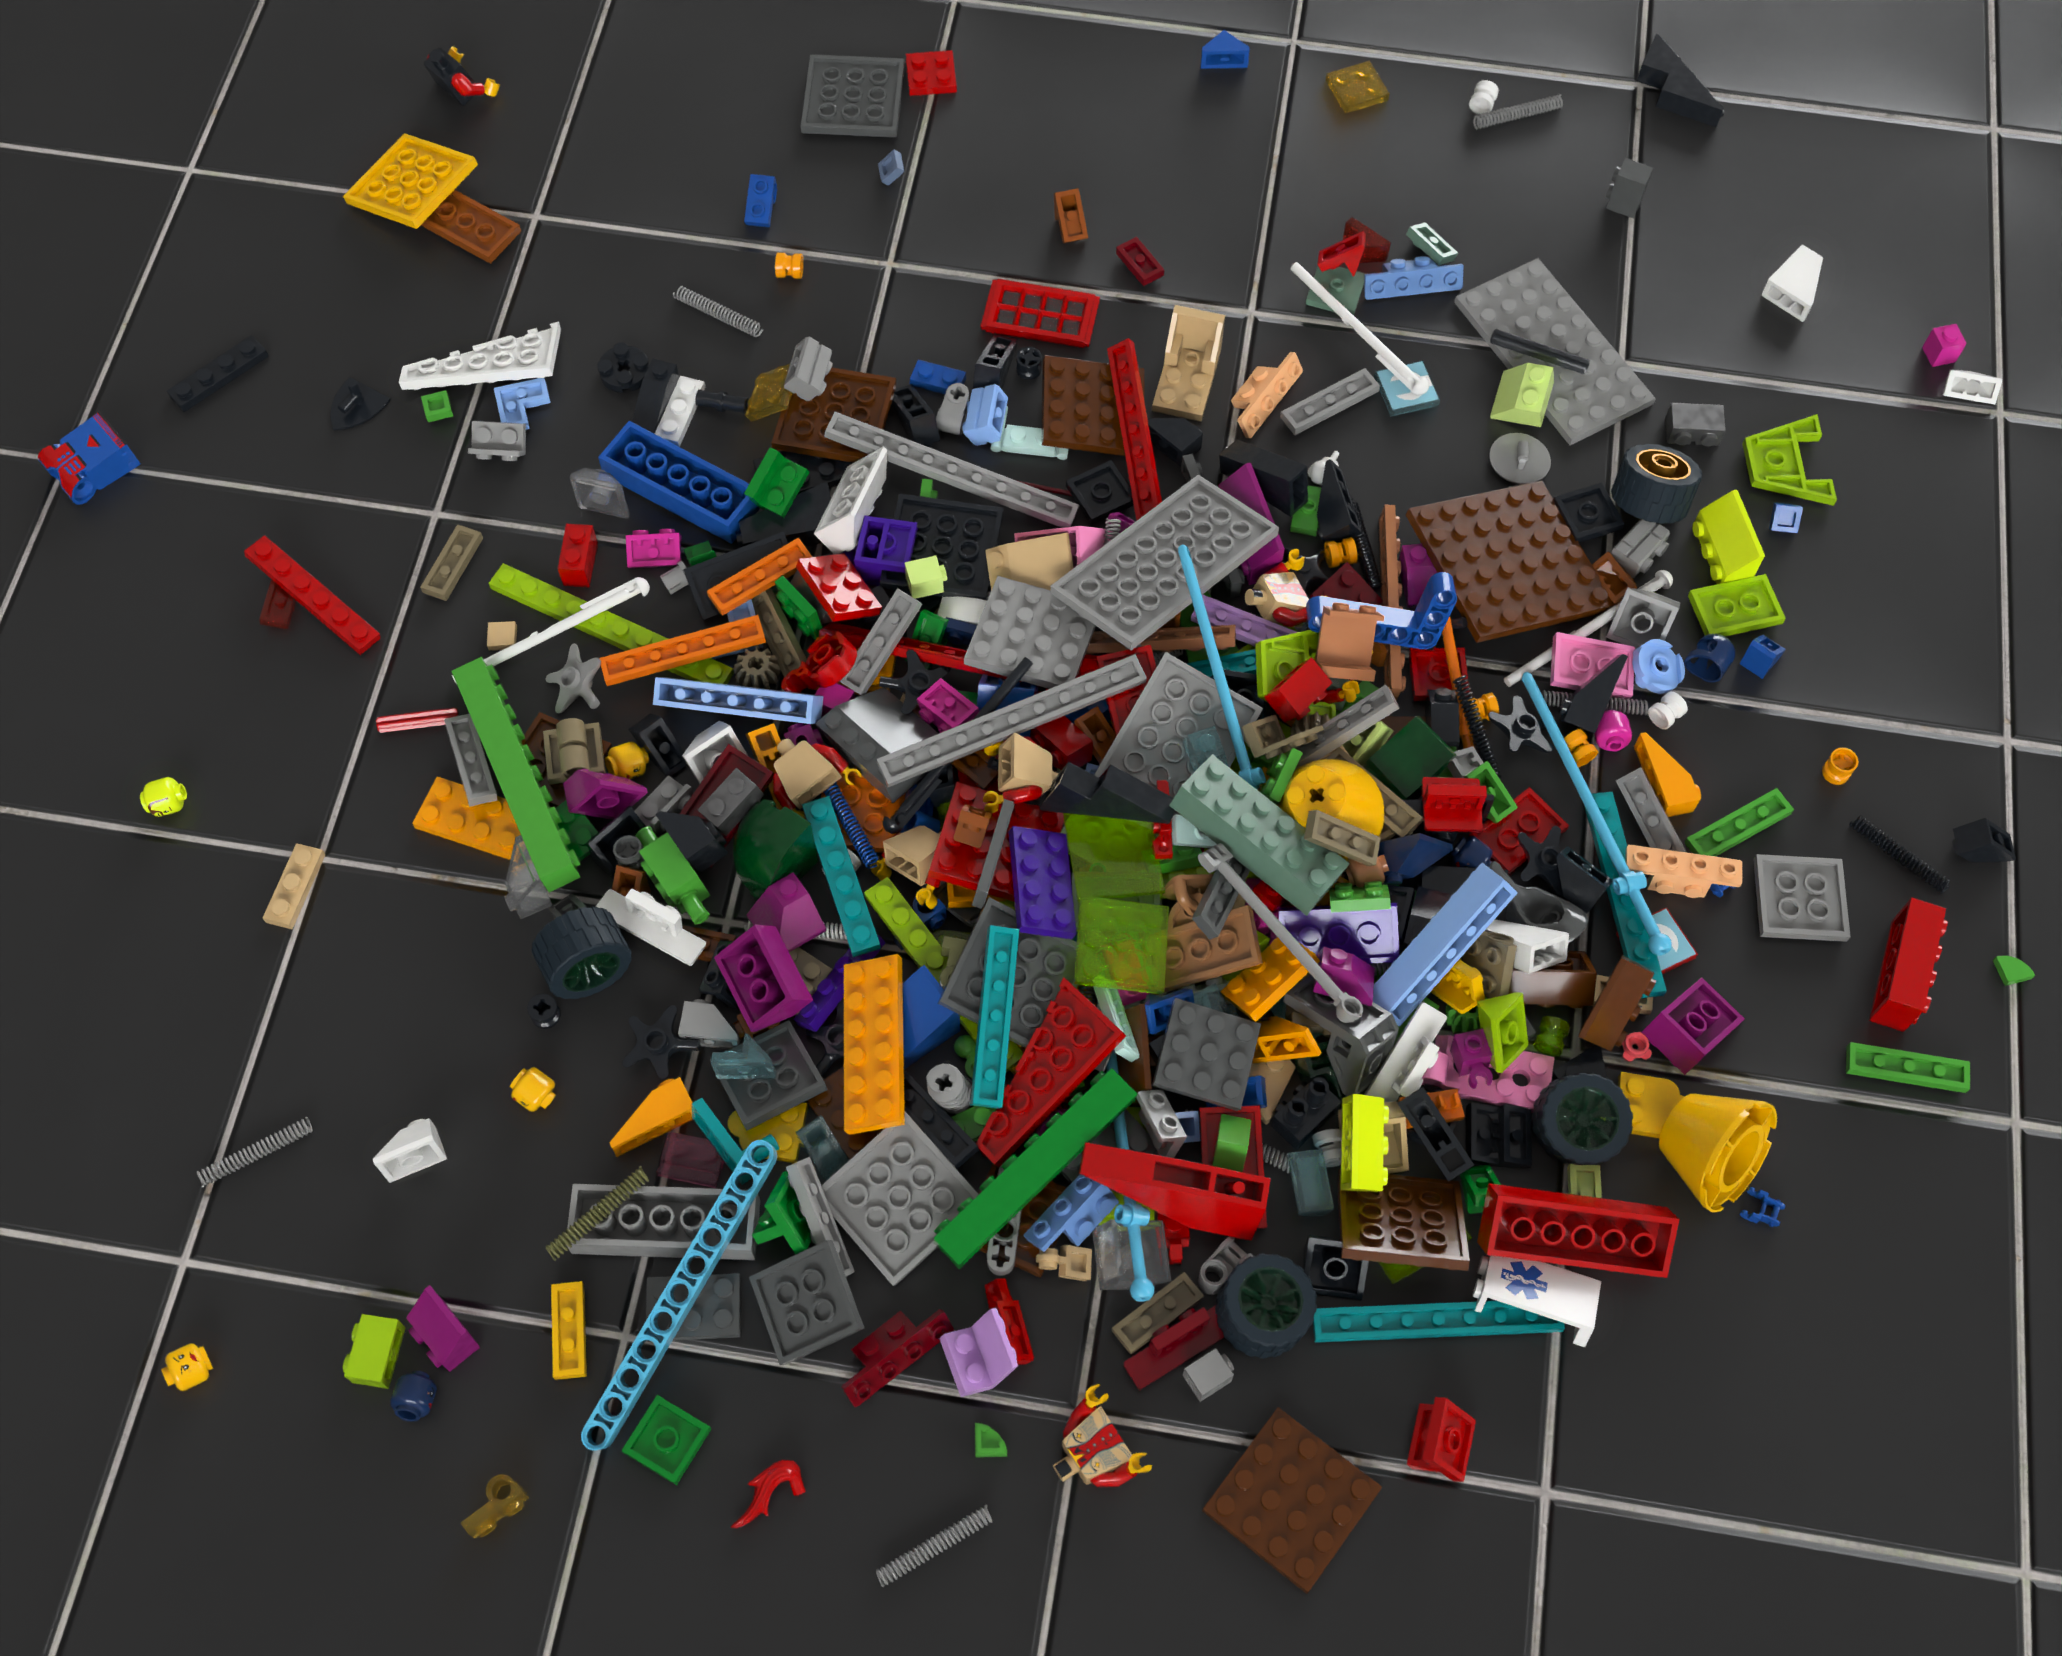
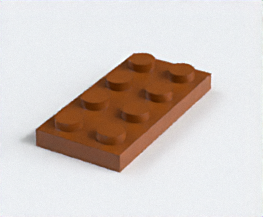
M456 190L421 225L490 264L521 232L519 224Z

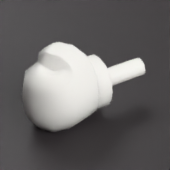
M1334 451L1331 457H1324L1322 460L1314 462L1309 467L1307 473L1311 477L1312 482L1322 486L1325 462L1331 459L1339 467L1336 461L1339 456L1338 451Z

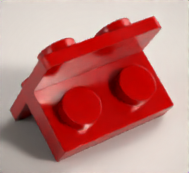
M1423 777L1424 830L1481 832L1483 829L1482 807L1487 797L1486 786H1480V780L1477 778Z

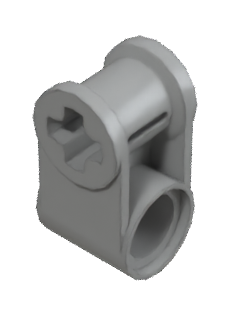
M955 383L946 390L943 403L936 417L937 429L939 431L962 435V425L966 422L968 413L966 405L969 401V390L964 384Z
M1227 1237L1202 1265L1197 1280L1202 1292L1209 1295L1218 1294L1232 1270L1238 1264H1241L1244 1259L1250 1256L1254 1257L1251 1253L1247 1254L1234 1242V1237ZM1207 1272H1215L1220 1277V1281L1211 1282L1206 1278L1205 1274Z

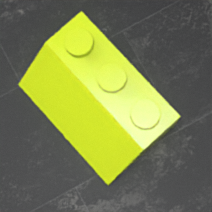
M1732 490L1701 509L1692 525L1693 533L1700 541L1702 555L1709 563L1711 578L1717 584L1754 577L1765 557L1738 490Z
M1352 1094L1342 1098L1341 1191L1381 1192L1383 1191V1186L1387 1185L1388 1170L1387 1167H1383V1155L1388 1153V1137L1384 1136V1124L1388 1123L1389 1108L1387 1105H1384V1098L1361 1094Z

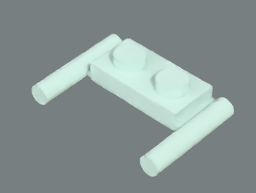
M1006 406L1001 439L998 442L991 443V450L993 452L1003 451L1057 457L1060 460L1067 459L1069 449L1042 445V428L1007 425L1005 428L1008 406Z

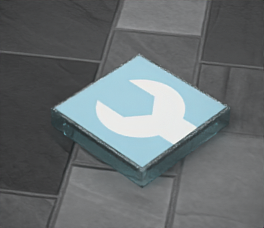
M1423 360L1405 364L1420 379L1424 377L1428 379L1429 389L1423 395L1413 394L1388 368L1375 371L1374 378L1380 385L1379 390L1390 416L1439 406L1440 398Z

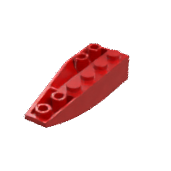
M1084 1143L1079 1174L1191 1229L1248 1241L1252 1240L1266 1210L1271 1178L1092 1143Z

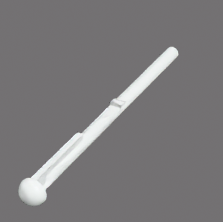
M1296 262L1291 266V271L1336 312L1347 326L1351 325L1378 353L1375 357L1408 387L1413 394L1423 395L1428 391L1429 381L1426 377L1420 379L1299 263Z
M1666 570L1657 571L1655 578L1638 589L1655 592L1661 587L1669 589L1673 583V577ZM1621 602L1578 630H1574L1570 635L1587 637L1614 619ZM1552 647L1504 678L1505 684L1511 687L1522 680L1523 673H1532L1551 661Z
M636 577L580 605L583 610L557 622L539 634L535 631L530 637L483 660L487 666L491 664L496 666L639 593H642L643 597H645L650 589L649 583L644 578Z

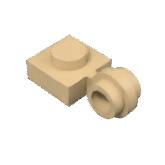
M1063 1245L1060 1246V1255H1058V1250L1053 1248H1047L1045 1252L1039 1250V1254L1036 1255L1039 1269L1056 1270L1058 1264V1277L1079 1281L1091 1280L1092 1249Z

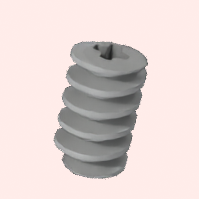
M940 1064L929 1071L926 1076L928 1093L944 1111L950 1114H958L971 1106L972 1085L956 1067L951 1064Z

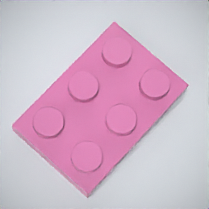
M1556 632L1553 636L1550 685L1577 690L1613 658L1624 654L1628 658L1611 697L1630 699L1633 696L1634 686L1632 660L1635 647Z

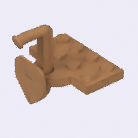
M1213 874L1177 875L1161 889L1162 896L1169 900L1177 901V903L1172 907L1168 916L1167 930L1141 938L1151 993L1158 995L1263 964L1253 910L1250 906L1246 905L1231 910L1219 936L1210 940L1193 921L1192 917Z

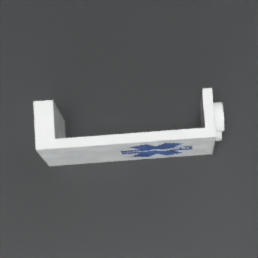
M1492 1255L1481 1257L1477 1274H1481L1482 1278L1477 1279L1472 1297L1477 1298L1475 1311L1481 1313L1487 1298L1575 1326L1573 1344L1582 1347L1586 1346L1595 1327L1601 1281L1544 1262Z

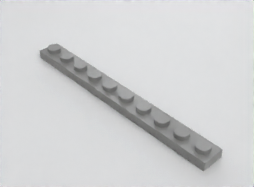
M834 412L825 430V438L867 454H871L884 446L887 449L888 462L1061 528L1071 527L1079 508V504L838 412Z
M1136 654L880 757L876 762L887 787H891L1006 740L1013 733H1023L1143 684L1147 681V677Z

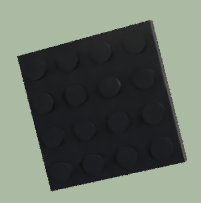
M899 494L894 520L916 522L918 527L911 561L937 556L939 566L944 565L947 581H943L944 592L932 596L970 597L987 600L990 579L985 550L998 546L1004 508ZM882 570L880 585L883 589L897 590L898 588L903 592H910L905 573Z

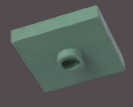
M1318 266L1314 279L1354 316L1364 288V274L1366 273L1356 271L1353 277L1349 269L1343 267L1328 269L1322 272ZM1311 289L1309 290L1305 305L1334 312Z

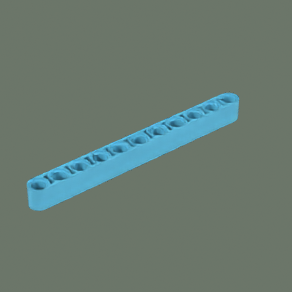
M756 1140L752 1142L741 1157L581 1433V1440L586 1448L593 1451L606 1449L611 1446L774 1167L777 1160V1152L767 1141ZM760 1147H766L769 1150V1158L764 1163H756L754 1160L755 1151ZM745 1174L752 1175V1187L747 1191L740 1190L738 1181L741 1176ZM733 1201L737 1205V1213L734 1217L726 1219L722 1214L723 1206ZM712 1229H718L721 1233V1240L715 1246H709L706 1241V1236ZM701 1256L705 1262L704 1270L699 1274H694L690 1269V1263L694 1258ZM684 1284L688 1288L689 1294L685 1301L678 1302L674 1298V1291L677 1286ZM667 1312L672 1317V1324L669 1329L663 1331L658 1326V1318L662 1313ZM650 1340L654 1343L656 1351L651 1358L646 1359L641 1353V1348L646 1341ZM630 1369H635L639 1375V1381L634 1387H629L625 1382V1374ZM614 1397L618 1398L622 1403V1410L617 1416L612 1415L608 1410L609 1401ZM597 1426L604 1429L606 1436L600 1445L592 1440L591 1435L593 1429Z

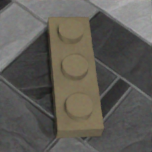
M457 524L420 587L424 594L445 601L448 600L483 540L482 533Z
M1319 810L1309 811L1304 835L1305 840L1366 866L1376 865L1381 837Z
M1184 1272L1152 1296L1150 1300L1143 1303L1113 1326L1112 1332L1129 1354L1132 1355L1154 1338L1152 1336L1153 1332L1166 1324L1170 1326L1183 1313L1202 1301L1204 1295Z

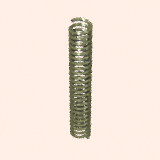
M639 1166V1170L635 1169V1173H631V1176H627V1179L620 1182V1186H616V1189L608 1192V1196L605 1195L604 1199L600 1200L601 1203L597 1202V1206L593 1205V1209L585 1212V1216L581 1215V1219L573 1222V1225L569 1226L570 1229H566V1233L562 1232V1236L558 1235V1239L550 1242V1246L546 1245V1249L554 1261H556L554 1255L560 1258L559 1252L564 1254L563 1249L568 1251V1247L572 1248L570 1241L576 1244L574 1238L580 1241L579 1236L584 1238L583 1233L588 1234L585 1227L592 1231L589 1224L595 1228L594 1222L599 1224L598 1219L603 1221L602 1216L607 1218L604 1210L611 1214L608 1207L615 1211L612 1204L619 1208L616 1201L622 1205L621 1199L626 1201L625 1196L630 1198L626 1190L631 1195H634L630 1186L635 1191H638L634 1183L639 1188H642L638 1180L643 1185H645V1181L642 1177L649 1182V1178L642 1170V1166Z

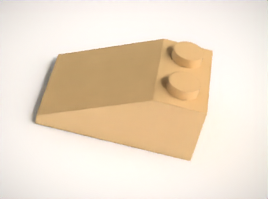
M1068 533L1007 543L985 550L991 591L997 576L1051 591L1052 584L1074 569Z

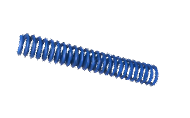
M835 782L823 793H825L826 797H830L835 814H837L839 821H841L845 832H847L865 867L869 869L875 868L877 864L873 866L867 865L877 862L879 857L876 856L875 849H872L873 846L870 845L871 842H868L869 839L866 838L865 831H862L861 824H858L857 817H854L853 810L848 806L849 803L846 802L845 796L842 795L841 789L838 788L839 785H836L837 782Z

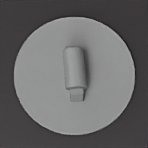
M1509 433L1499 437L1492 444L1489 453L1491 465L1497 474L1515 484L1523 485L1540 481L1547 475L1551 466V458L1547 448L1538 439L1523 433Z

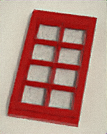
M993 280L981 322V330L1075 347H1089L1100 297L1090 293L1010 280Z

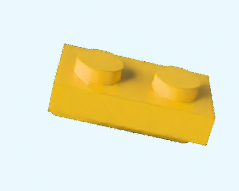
M1461 959L1455 963L1431 991V993L1460 1014H1465L1477 1006V1001L1485 1000L1482 974L1478 969L1470 967Z

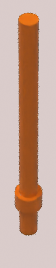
M1449 617L1442 631L1452 690H1456L1457 688L1454 687L1455 684L1452 682L1461 677L1451 618ZM1458 700L1459 738L1462 739L1463 749L1474 747L1472 734L1470 733L1471 730L1468 729L1469 725H1467L1469 721H1465L1467 717H1464L1466 713H1463L1464 709L1461 708V701Z

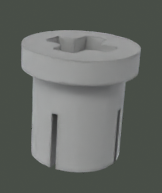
M682 560L677 563L678 566L660 576L670 594L688 585L683 573V569H686V566Z

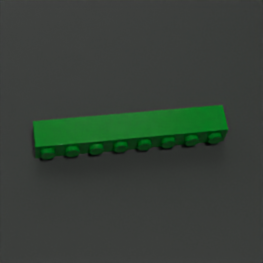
M1113 1068L1106 1074L1103 1071L1099 1072L1089 1083L1092 1087L1085 1094L1081 1091L1068 1102L1070 1108L1063 1115L1059 1112L1056 1113L1046 1123L1048 1129L1041 1136L1037 1133L1034 1134L1024 1144L1026 1150L1019 1157L1015 1154L1012 1155L1002 1165L1004 1171L996 1179L990 1176L979 1187L982 1192L974 1200L968 1197L956 1209L959 1214L951 1222L945 1219L934 1230L937 1235L933 1238V1241L958 1269L969 1261L1083 1151L1084 1143L1094 1141L1136 1100L1138 1094Z

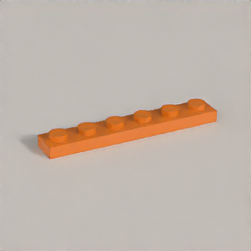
M755 615L599 659L601 660L605 683L607 686L763 644L766 643L759 616Z

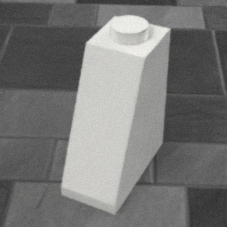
M1802 244L1768 279L1761 296L1803 322L1814 302L1823 257Z
M1497 919L1493 920L1485 930V932L1501 933L1514 938L1513 944L1517 945L1513 968L1527 974L1567 961L1569 933Z

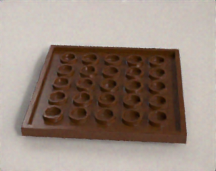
M1543 481L1409 508L1406 513L1408 521L1422 546L1426 549L1427 555L1437 573L1446 572L1453 577L1457 595L1455 605L1461 616L1467 619V627L1476 643L1601 614L1615 605L1609 598L1607 591L1602 588L1598 574L1579 542L1575 541L1571 530L1564 521Z

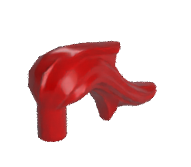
M780 1460L775 1462L747 1483L750 1486H755L753 1500L746 1512L730 1526L731 1528L742 1527L753 1521L761 1513L768 1516L770 1497L774 1489L784 1481H789L793 1496L806 1492L801 1478L800 1467L795 1461Z

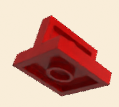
M1435 1397L1434 1405L1419 1403L1407 1466L1415 1470L1441 1472L1452 1481L1464 1482L1476 1420L1447 1398Z

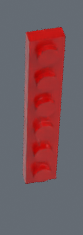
M265 535L244 551L245 557L359 655L363 654L381 639L378 631Z

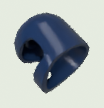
M1720 634L1705 635L1697 643V649L1692 650L1685 658L1684 666L1690 673L1706 682L1720 681L1735 658L1733 643ZM1698 657L1696 662L1693 664L1691 662V659ZM1708 659L1712 660L1714 663L1707 669Z

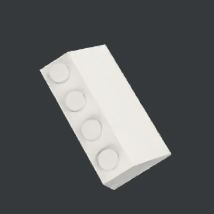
M884 446L847 466L814 532L817 538L833 554H840L843 551L849 552L857 545V538L861 532L864 516L870 515L875 508L874 503L883 491L881 488L886 480L887 449Z

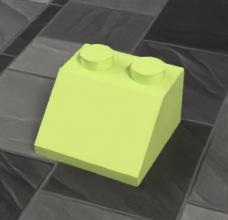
M1525 363L1503 371L1490 418L1541 427L1554 384L1553 367Z

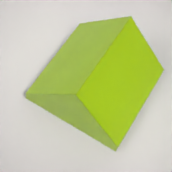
M1520 992L1477 1001L1480 1029H1483L1492 1052L1490 1064L1498 1073H1503L1529 1046L1523 993Z

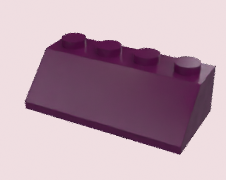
M1251 463L1243 465L1218 485V488L1274 523ZM1279 533L1239 565V569L1246 576L1249 585L1256 584L1259 576L1282 562L1285 548Z

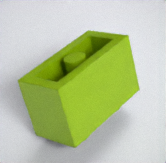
M361 1314L359 1323L355 1324L352 1331V1341L354 1343L351 1353L347 1354L344 1359V1377L354 1384L389 1389L406 1327L397 1319Z

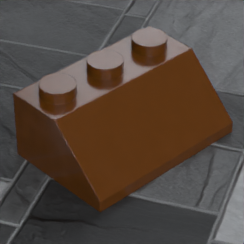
M1567 951V961L1530 974L1513 968L1508 994L1523 993L1524 1006L1526 1004H1538L1548 1008L1555 1005H1567L1571 1008H1583L1584 1005L1594 1006L1597 972L1585 951Z
M1622 955L1581 1027L1578 1037L1609 1051L1613 1049L1614 1045L1620 1048L1628 1033L1623 1030L1628 1020L1634 1022L1642 1009V1006L1638 1004L1643 994L1649 996L1657 982L1652 978L1654 971Z
M1139 1004L1125 1010L1140 1054L1139 1058L1130 1062L1116 1054L1119 1076L1136 1093L1151 1090L1147 1016L1145 1004ZM1136 1098V1100L1129 1107L1141 1106Z

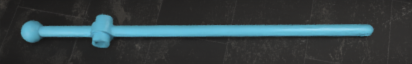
M1180 545L1178 547V554L1240 767L1239 776L1258 790L1259 785L1266 782L1265 774L1260 767L1255 769L1251 767L1189 548L1186 545Z
M1529 672L1523 673L1522 681L1619 874L1618 878L1612 880L1615 893L1617 895L1625 894L1630 896L1650 937L1648 942L1649 950L1657 956L1668 953L1672 947L1671 939L1668 935L1660 932L1640 892V889L1647 886L1644 873L1642 871L1635 873L1629 870L1532 674Z
M1099 961L1097 974L1106 978L1104 965ZM1113 1050L1106 1066V1071L1108 1072L1113 1068L1119 1075L1117 1056ZM1123 1112L1113 1121L1117 1148L1129 1150L1125 1115ZM1123 1195L1124 1205H1118L1115 1208L1114 1219L1116 1223H1120L1128 1228L1134 1281L1130 1285V1294L1136 1301H1148L1154 1295V1285L1146 1276L1140 1226H1146L1149 1223L1150 1211L1148 1208L1142 1207L1141 1204Z

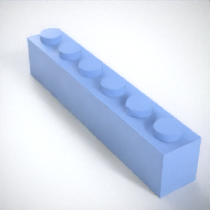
M655 677L653 705L815 724L822 717L824 696L669 677Z
M1481 863L1440 911L1431 918L1425 928L1411 941L1410 945L1391 964L1380 979L1374 983L1373 1002L1392 1013L1397 1025L1400 1027L1518 892L1501 876L1484 863Z

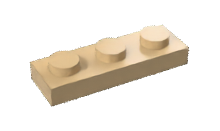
M296 843L264 913L263 920L266 923L293 929L326 855L322 849Z

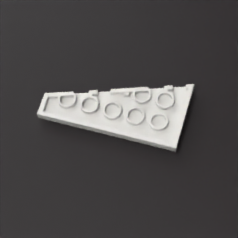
M559 322L550 324V329L540 332L537 331V328L527 330L528 334L519 338L510 335L472 346L473 351L460 354L459 350L450 352V356L437 361L435 358H429L402 367L399 378L400 387L402 390H418L429 387L441 388L450 385L493 383L504 380L517 381L526 378L552 376L561 333Z

